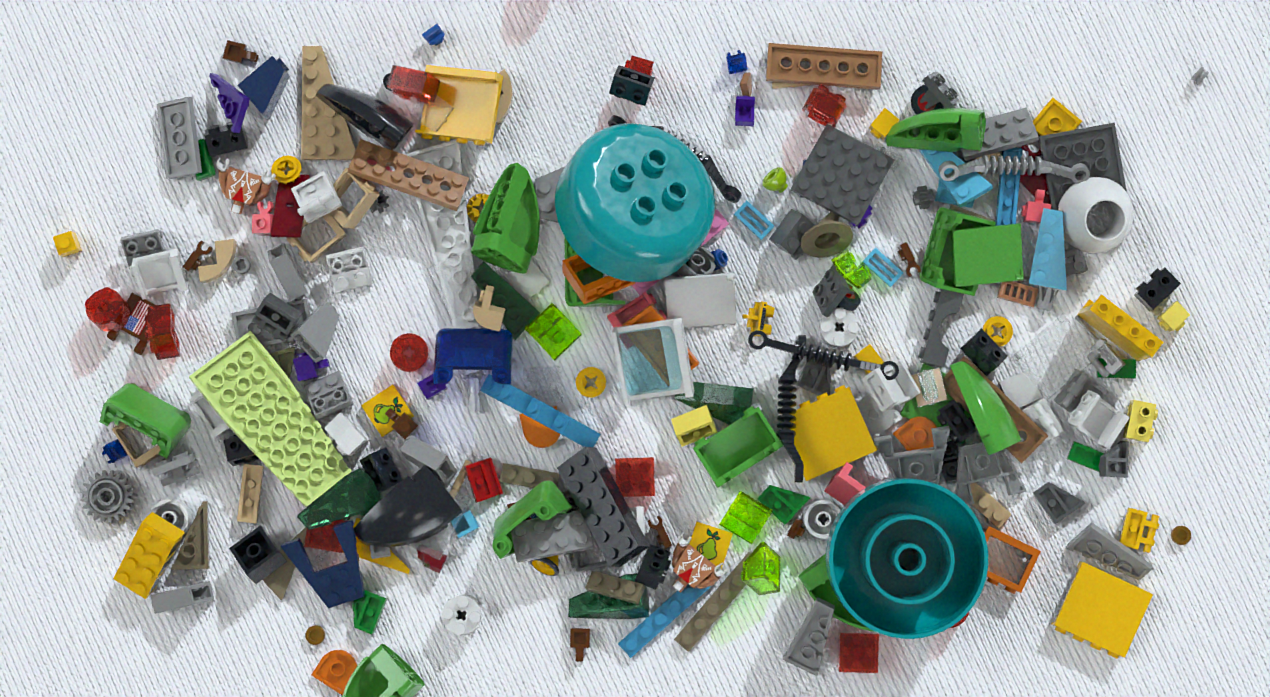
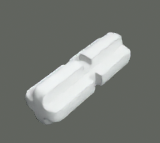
M477 378L468 379L470 411H479L481 409L480 396H478V393H480L479 379Z

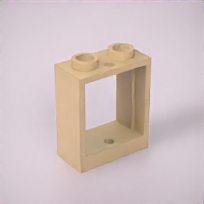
M345 168L333 184L339 199L353 181L366 194L351 213L341 206L331 211L330 214L343 228L354 229L380 194L372 182L347 173L348 168Z
M330 213L322 217L337 235L312 256L298 238H286L292 247L297 246L300 252L298 254L305 262H315L347 236L346 232ZM305 218L303 222V228L309 224L306 222Z
M120 422L118 426L116 425L112 428V431L136 468H141L160 456V448L157 445L138 457L122 432L129 426Z

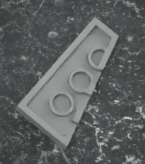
M1092 522L1067 544L1066 549L1081 552L1082 556L1086 558L1092 557L1097 559L1102 565L1113 566L1117 568L1118 572L1139 581L1152 570V564Z
M817 597L784 654V661L818 676L835 605Z

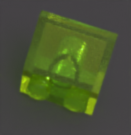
M553 303L525 328L527 333L554 361L582 335Z
M760 542L743 562V571H741L742 581L759 596L780 592L781 557L765 542Z

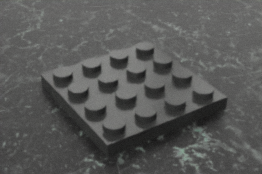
M1115 122L1039 136L1042 160L1069 168L1079 163L1085 164L1090 172V177L1110 179L1122 186L1127 192ZM1078 171L1075 176L1083 175L1084 171ZM1045 173L1051 209L1058 210L1062 196L1075 182L1061 175Z
M826 124L790 190L858 226L894 159Z

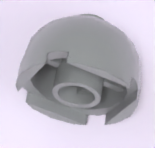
M700 246L691 258L677 271L681 277L711 275L716 266L714 264L715 258L709 250Z

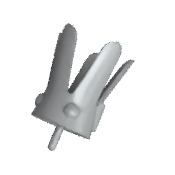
M1039 286L1037 308L1043 310L1042 315H1044L1045 310L1051 311L1052 303L1059 290L1055 292L1054 289L1048 288L1044 297V288Z

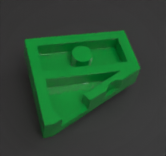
M769 485L757 498L784 525L810 499L809 496Z
M364 589V597L353 600L354 603H352L355 615L354 628L374 635L388 598Z

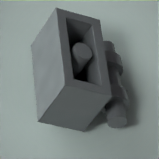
M791 209L769 240L779 249L797 260L800 255L803 256L804 254L800 245L801 238L815 224L802 213Z
M269 293L259 305L252 322L257 324L259 329H264L271 333L273 338H279L285 342L288 334L293 330L303 313L272 293Z

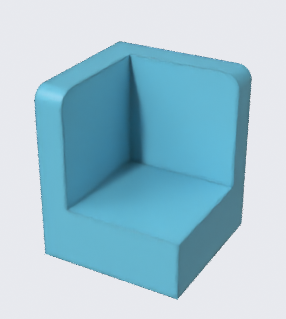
M471 510L451 521L458 538L480 527Z

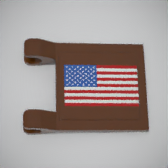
M132 292L114 325L107 333V338L115 341L120 330L140 340L135 346L134 352L142 355L166 310L146 299L142 300V297Z

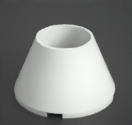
M1089 177L1087 181L1079 184L1074 183L1064 193L1059 202L1058 210L1063 211L1064 239L1071 246L1083 252L1102 253L1115 248L1126 238L1133 223V205L1128 193L1118 183L1107 178ZM1100 201H1109L1114 211L1111 225L1101 233L1091 234L1086 224L1088 211Z

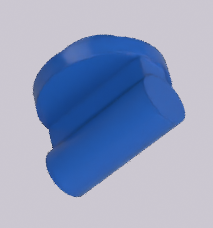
M437 23L424 32L422 36L429 45L437 46L443 42L445 33Z
M716 249L711 252L715 258L714 264L716 266L714 271L727 265L728 256L724 251Z

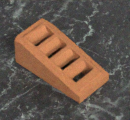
M1014 281L1000 282L997 298L1034 308L1039 289ZM1007 285H1009V294L1005 295ZM1014 287H1016V296L1012 297ZM1021 289L1025 290L1023 299H1019ZM1028 291H1032L1030 302L1026 301Z

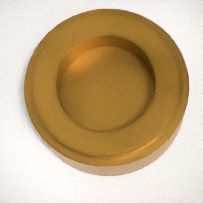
M1176 526L1171 531V539L1178 545H1185L1191 540V531L1186 526Z
M318 625L309 627L305 633L306 640L312 645L322 643L325 639L324 629Z

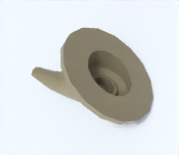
M830 212L817 225L805 232L801 238V248L807 255L817 258L838 254L845 250L852 242L853 232L851 227L843 222H839L840 216Z

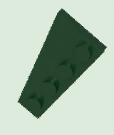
M483 261L471 274L480 290L485 291L487 285L494 287L491 305L505 308L502 323L515 341L538 317L540 311L486 262Z

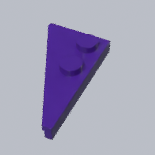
M210 73L211 84L219 91L217 98L224 109L226 119H231L233 124L231 131L240 133L246 110L249 107L250 98L219 75Z

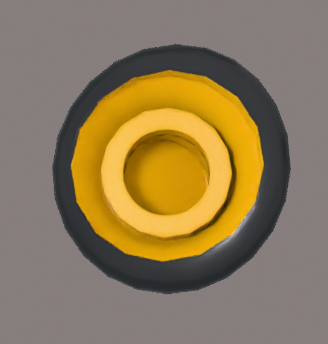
M558 555L530 560V564L542 574L548 576L559 574Z

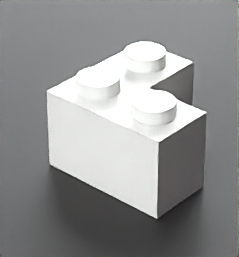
M342 412L324 427L327 431L325 433L327 437L329 436L332 442L335 441L338 444L336 447L338 451L346 456H353L369 441Z

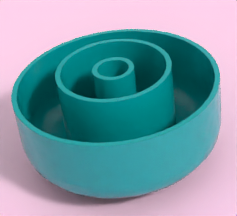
M627 123L613 125L598 131L577 149L559 177L555 192V209L558 223L566 240L586 263L613 278L630 282H649L662 279L679 270L702 245L714 219L715 196L705 167L685 143L661 129L649 125Z
M895 478L880 481L861 490L840 510L832 524L827 539L826 568L830 584L838 600L860 623L875 632L889 637L917 639L933 636L945 631L959 622L971 610L978 600L986 581L988 547L985 534L976 515L956 494L928 481L914 478Z

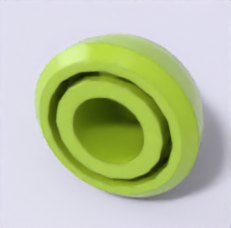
M777 167L771 170L763 179L762 186L767 190L778 191L779 193L785 191L788 184L786 183L787 176L784 169Z

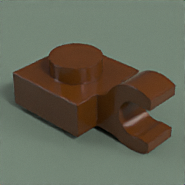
M227 40L222 58L242 64L243 59L257 63L259 55L255 52L246 51L247 45Z
M201 240L197 244L196 250L191 253L183 265V268L191 273L194 270L197 271L198 266L202 264V256L210 254L213 248L209 246L206 251H203L202 246L205 242Z
M907 242L898 246L899 251H897L900 260L905 261L907 264L906 275L908 277L912 276L910 273L911 268H915L917 273L921 272V268L915 262Z
M390 407L385 413L395 422L391 427L404 439L418 427V424L405 412L399 416Z
M657 516L659 523L652 525L651 521L648 520V525L650 528L657 530L659 535L655 537L660 547L664 545L666 549L671 547L672 543L662 524V518Z
M795 519L786 536L792 539L795 536L798 538L799 536L802 537L806 531L802 527L803 522Z
M571 628L570 648H576L575 661L583 662L584 648L590 647V629Z

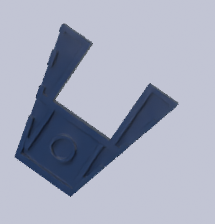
M353 519L335 525L333 528L347 558L345 562L315 572L300 538L282 543L281 545L282 550L328 609L362 598L365 595L362 572L359 566V554H357L356 535L353 529Z

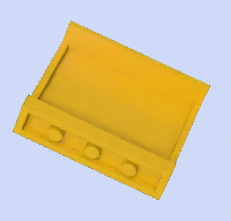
M426 65L425 73L429 74L421 127L420 130L415 129V132L420 134L421 138L427 140L438 137V140L450 142V139H456L457 143L467 144L468 141H473L475 145L485 146V143L492 144L503 76L492 71Z
M1102 294L1095 303L1089 299L1077 314L1132 358L1136 359V361L1152 358L1164 343Z
M845 385L834 389V394L828 396L826 392L817 396L818 401L810 403L809 400L799 404L800 408L793 414L796 417V421L792 423L796 424V428L791 430L796 432L794 445L803 461V475L806 481L841 467L846 462L850 463L878 450L851 392V387L846 388Z
M1079 561L1076 567L1078 569L1055 621L1051 624L1056 626L1054 630L1062 634H1066V631L1073 634L1072 638L1083 643L1084 640L1090 642V647L1100 651L1103 648L1108 650V655L1116 659L1119 656L1125 658L1153 594L1085 562Z

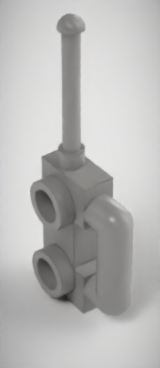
M1079 249L1065 250V258L1073 257L1074 261L1065 264L1066 278L1067 275L1088 271L1085 256H1081ZM1030 276L1024 277V279L1019 280V282L1022 283V281L1029 280Z
M1076 315L1075 320L1081 324L1095 343L1090 348L1092 352L1088 355V360L1101 376L1107 377L1110 373L1115 375L1125 363L1115 353L1112 346L1107 343L1106 339L1097 338L1081 320L1080 316ZM1100 355L1107 363L1105 367L1097 359Z

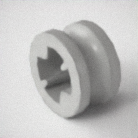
M1202 66L1191 77V80H1195L1196 85H1199L1209 72H1205Z
M239 256L233 260L232 267L237 273L245 274L250 270L251 264L247 258ZM241 260H245L244 264L246 265V268L238 270V261L241 262Z

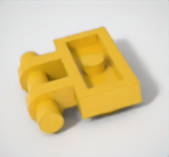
M1128 507L1119 542L1126 547L1136 550L1139 549L1140 543H1143V552L1150 553L1152 546L1155 544L1154 536L1156 529H1159L1160 524L1158 521L1160 516L1152 514L1151 521L1146 520L1148 512ZM1144 526L1149 527L1146 538L1142 537Z

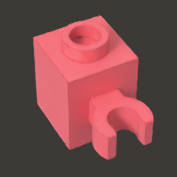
M1035 190L1034 202L1028 201L1022 206L1021 217H1024L1023 222L1040 224L1043 208L1051 209V204L1043 203L1045 190Z
M268 201V206L264 209L263 202H258L257 208L260 214H252V234L270 236L273 214L271 212L274 204Z

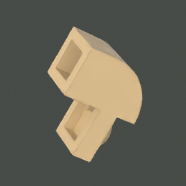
M487 285L485 291L481 290L480 302H475L473 306V314L476 321L484 328L500 331L505 308L491 305L494 287Z

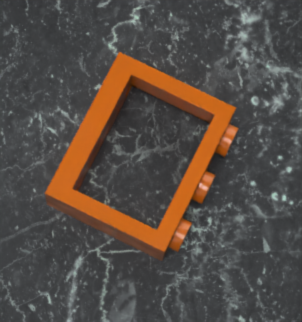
M578 254L562 260L563 274L583 304L635 284V282L606 276L583 285L575 273L591 267V265L586 263Z
M985 526L983 532L986 542H988L991 536L1030 555L1017 584L987 571V581L996 586L1000 583L1005 586L1004 590L1015 594L1016 591L1022 593L1041 551L999 530Z

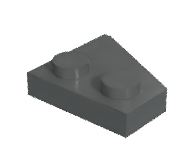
M814 358L809 363L806 362L796 386L818 396L827 392L829 396L831 383L829 362L827 361L825 366L821 365V360L818 361L817 365L814 364Z
M1120 441L1100 457V477L1128 478L1129 441Z
M1050 482L1045 483L1032 492L1054 524H1057L1086 504L1083 500Z

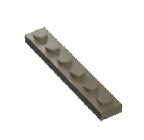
M748 552L674 640L689 652L763 566V563Z

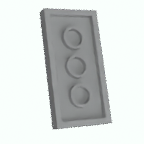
M184 97L158 103L157 112L166 179L202 173L193 98Z
M1026 107L986 118L982 150H967L963 148L960 150L964 160L968 161L983 155L1039 141V136Z
M308 299L287 302V304L303 314L293 330L288 334L285 342L295 341L290 334L310 315ZM258 308L231 313L236 341L251 331L263 346L285 343L279 338H273L271 333L264 329H259L258 325L252 322Z
M580 511L555 515L549 520L539 518L523 521L511 530L517 563L593 548L590 530Z

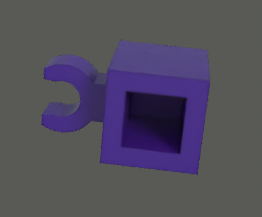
M306 352L297 354V358L293 359L299 382L319 378L318 369L330 367L328 359L315 363Z
M435 372L417 384L425 398L430 400L447 390L446 384L449 382L443 373L440 375L439 372Z

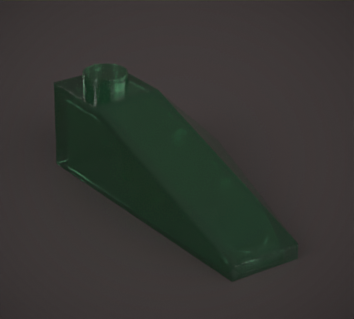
M693 382L695 390L693 397L686 398L685 393L675 394L674 396L675 400L694 409L707 405L713 418L731 425L744 416L743 412L751 407L754 388Z
M360 467L334 484L301 511L297 518L308 530L330 525L333 521L341 519L346 521L350 520V517L357 515L365 516L381 498L373 480Z
M637 573L622 575L618 578L635 582ZM645 586L639 604L586 591L569 599L568 617L588 619H637L649 617L647 587Z

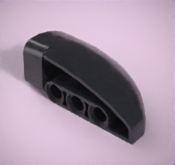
M324 84L316 93V97L367 137L375 139L383 147L393 151L414 125L413 122L385 102L353 89L334 84ZM356 113L357 115L362 117L363 120H357L354 117V114ZM373 125L374 127L379 129V131L372 132L369 129V126Z
M424 465L411 477L407 476L398 483L353 529L356 537L365 545L379 547L404 546L420 542L438 534L447 528L448 523L463 511L436 476Z

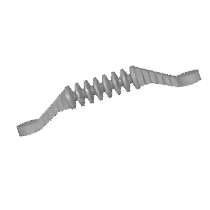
M983 155L982 158L957 166L953 161H945L939 166V174L944 181H952L958 176L980 171L982 174H987L988 169L991 175L995 174L996 169L998 175H1002L1003 169L1006 175L1010 174L1011 169L1013 175H1017L1018 169L1020 175H1024L1026 170L1028 175H1032L1034 170L1035 175H1040L1041 173L1061 175L1072 179L1073 182L1078 184L1087 181L1090 177V172L1085 164L1079 163L1069 168L1042 160L1040 156H1037L1034 162L1032 156L1028 157L1027 162L1024 156H1021L1019 161L1018 157L1014 156L1011 162L1010 156H1006L1005 161L1002 156H998L996 161L995 156L992 155L989 161L988 156ZM953 168L950 174L944 173L946 169ZM1078 171H1084L1083 175L1075 176Z

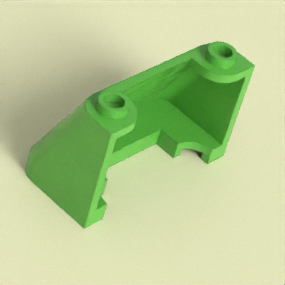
M941 207L937 211L924 254L921 272L919 273L920 280L936 288L975 296L979 285L955 287L952 230L995 226L996 222Z
M126 383L104 403L99 422L107 427L111 422H114L117 426L120 422L127 424L152 438V445L155 446L157 444L160 448L159 455L167 459L190 428L191 418L187 412L148 393L136 384Z
M751 406L743 412L744 416L707 440L703 437L694 443L696 446L693 448L694 452L717 488L783 447V444L759 407L754 409Z
M543 481L495 520L492 546L500 559L515 554L511 530L518 524L526 521L533 514H536L542 520H549L556 514H565L572 508L552 481Z

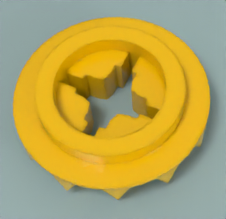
M289 155L278 158L271 168V173L276 175L275 180L278 183L282 182L284 184L288 182L294 183V180L300 177V172L302 171L300 161L296 157ZM288 165L291 171H288V174L285 175L284 170H286Z
M484 193L475 194L469 199L466 206L467 214L473 222L477 223L480 215L479 210L474 207L480 206L482 201L485 205L489 195Z
M991 317L983 325V330L999 347L1006 345L1013 336L1012 325L1004 317ZM993 326L996 328L1004 327L1000 332V337L999 335L991 337L994 332Z
M595 367L584 368L576 377L577 390L585 397L593 398L599 396L606 387L604 373ZM585 376H587L590 379H593L597 376L596 381L594 382L596 384L597 389L592 386H589L586 389L584 388L588 383Z

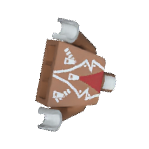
M219 158L216 163V167L219 169V184L225 198L233 201L230 212L241 215L244 204L253 207L268 196L271 182L276 177L274 173L269 178L267 176L268 170L260 176L232 167L227 169L230 162L229 159H226L225 165H223Z
M683 532L678 537V543L673 551V572L679 577L672 586L681 593L688 584L694 589H703L714 585L729 570L727 569L724 572L721 570L723 563L717 566L711 563L688 544L692 539L691 536L687 540L683 539Z

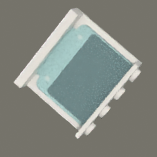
M682 318L613 328L612 334L609 335L610 344L614 345L615 348L613 361L614 364L617 363L618 365L616 377L617 381L621 382L622 388L619 389L620 399L624 400L625 406L629 405L630 400L685 393L686 398L694 396L695 390Z

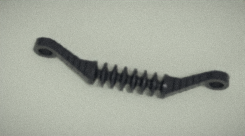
M616 115L611 116L608 121L609 127L627 124L623 118ZM652 126L664 131L663 126ZM695 146L691 149L699 158L723 197L732 203H737L742 197L741 192L731 185H726L710 155L708 154L703 158L702 150L696 154L697 147Z
M760 330L753 331L748 336V344L755 350H760L765 346L779 349L780 351L791 353V359H795L798 354L799 361H802L804 356H806L807 363L814 358V364L816 365L819 360H821L822 366H825L828 361L829 368H832L834 363H836L837 370L840 369L841 365H844V371L846 372L849 370V367L869 371L880 368L886 380H893L899 374V367L893 361H886L882 364L852 359V353L849 352L844 357L843 351H840L839 355L836 356V349H833L831 354H829L827 347L821 352V346H818L815 351L813 344L806 349V342H803L801 347H799V341L797 340L794 341L793 345L767 338V335ZM754 335L762 337L763 342L761 345L757 346L753 343L752 338ZM887 365L892 366L894 369V373L891 376H887L884 373V368Z
M798 335L799 347L802 346L803 342H806V335ZM798 354L795 359H792L778 379V384L782 385L778 387V391L782 393L777 395L778 399H780L777 405L782 408H778L777 413L782 415L777 416V420L780 421L777 424V428L782 430H778L776 435L795 464L794 482L803 483L804 464L794 445L796 432L791 430L796 428V424L792 423L796 421V417L793 416L796 413V409L791 407L797 405L792 400L797 398V395L794 394L797 388L793 385L797 384L795 374L801 362L799 361Z

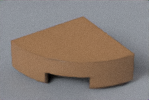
M751 72L744 73L742 76L740 87L743 96L751 97Z

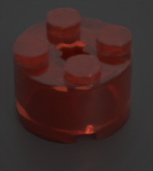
M819 85L818 88L812 89L802 107V111L805 112L807 110L809 112L808 117L821 125L826 126L829 123L836 127L847 107L845 104L846 98L840 94L835 95L829 92V89L824 85Z
M104 287L94 292L85 301L88 318L102 331L116 332L122 329L129 320L128 316L131 311L129 304L117 291L109 287Z
M406 333L394 339L390 348V357L398 369L407 373H415L423 369L428 363L430 349L423 338L413 333ZM409 348H411L412 351H415V354H412L411 358H409L408 355H405V353L408 352Z

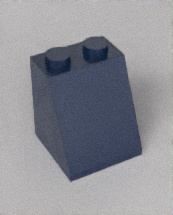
M273 55L237 85L267 120L271 118L290 78L287 73L289 68L280 58L276 60Z

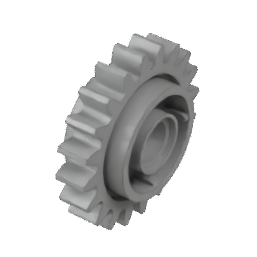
M103 470L102 476L96 472V479L88 477L90 484H83L87 490L80 493L86 495V497L80 499V501L87 504L82 508L90 509L87 515L94 514V521L98 520L99 517L101 523H105L106 518L109 523H113V517L120 521V514L127 516L125 509L132 510L128 503L135 502V500L130 499V496L134 495L135 492H129L133 485H126L128 478L121 480L122 473H118L115 476V471L111 470L108 475L107 471ZM107 491L112 495L109 502H106L103 497Z

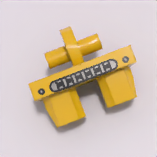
M754 302V308H749L748 315H742V319L747 320L746 327H751L750 333L760 330L766 335H771L772 326L764 324L765 317H773L775 308L767 305V302Z

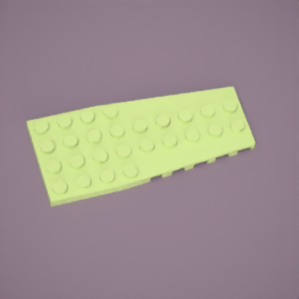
M251 331L189 376L191 382L226 425L305 507H308L351 473L352 470L348 468L340 452H337L329 436L327 437L321 428L322 426L318 420L316 421L307 404L303 402L300 397L301 395L288 376Z

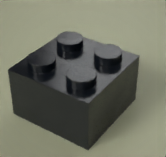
M261 525L229 548L245 574L255 584L287 562L271 536Z

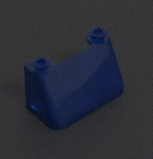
M444 328L439 330L435 340L433 382L448 383L453 377V370H492V378L495 382L511 384L513 370V336L511 332L506 329L495 331L491 329Z

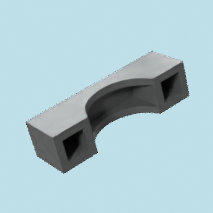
M939 289V292H935L933 302L936 304L934 310H930L928 321H931L929 329H925L923 339L926 340L925 345L920 347L918 357L921 358L920 363L941 369L945 367L949 349L940 340L939 326L946 316L957 314L960 311L963 293Z

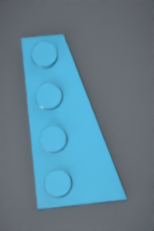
M919 149L922 156L960 208L993 189V185L977 172L958 176L952 181H944L939 174V166L943 162L953 161L957 166L965 162L953 152ZM953 168L946 169L944 173L950 174Z
M1043 208L1029 284L1067 291L1063 211Z

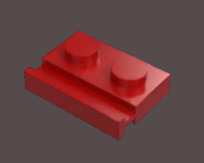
M491 457L464 466L476 503L503 494Z

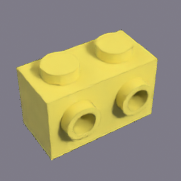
M1130 400L1127 416L1130 418L1125 424L1122 438L1149 442V439H1152L1154 435L1152 425L1153 420H1156L1158 415L1157 404Z
M707 405L671 419L676 437L682 447L696 442L703 437L706 438L718 433Z

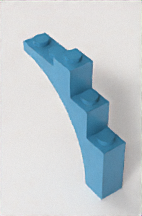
M488 374L480 389L481 392L583 447H594L601 435L577 420Z

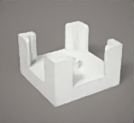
M871 393L857 403L873 440L903 418L894 408L881 411Z

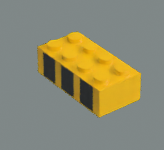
M151 512L138 528L113 579L142 598L147 599L156 589L185 532L154 512Z

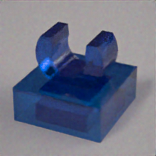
M737 50L738 54L731 55L730 52L727 53L726 62L729 75L748 70L745 53H741L740 50Z
M118 439L102 447L104 450L102 455L107 454L110 459L108 464L115 463L128 456Z

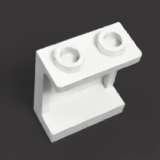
M178 248L133 258L132 266L129 267L130 273L136 279V292L141 294L142 300L146 299L148 294L179 288L180 292L188 290V279Z
M902 360L896 363L899 367V374L893 380H886L880 368L873 370L862 378L881 411L909 402L920 394L919 388ZM893 367L885 368L884 373L887 376H891L894 373Z
M199 390L191 394L192 398L189 401L194 405L210 429L213 438L217 439L231 430Z
M1088 390L1082 396L1081 402L1071 413L1067 422L1096 444L1109 450L1130 417L1116 410L1100 398L1099 394Z

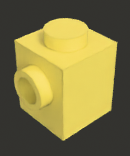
M1175 301L1157 317L1160 321L1158 324L1165 331H1179L1186 324L1184 321L1190 314L1178 301Z

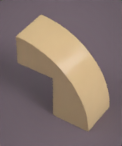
M505 69L499 73L503 76L502 95L500 96L496 118L498 125L508 115L513 101L512 84Z
M235 239L214 241L217 264L198 266L201 283H208L218 279L230 268L237 250V241Z

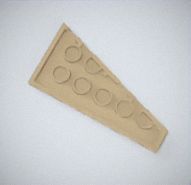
M302 46L301 160H352L356 149L346 119L316 97V93L324 84H334L322 46Z

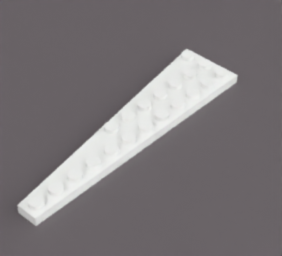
M456 139L404 154L463 175L460 147ZM428 179L422 180L425 184H431V181ZM445 185L440 186V188L444 191L450 190L449 187ZM465 191L457 211L416 197L466 373L468 375L485 370L481 325L476 321L473 314V306L475 302H478L476 283L471 277V274L474 272V265L471 253Z

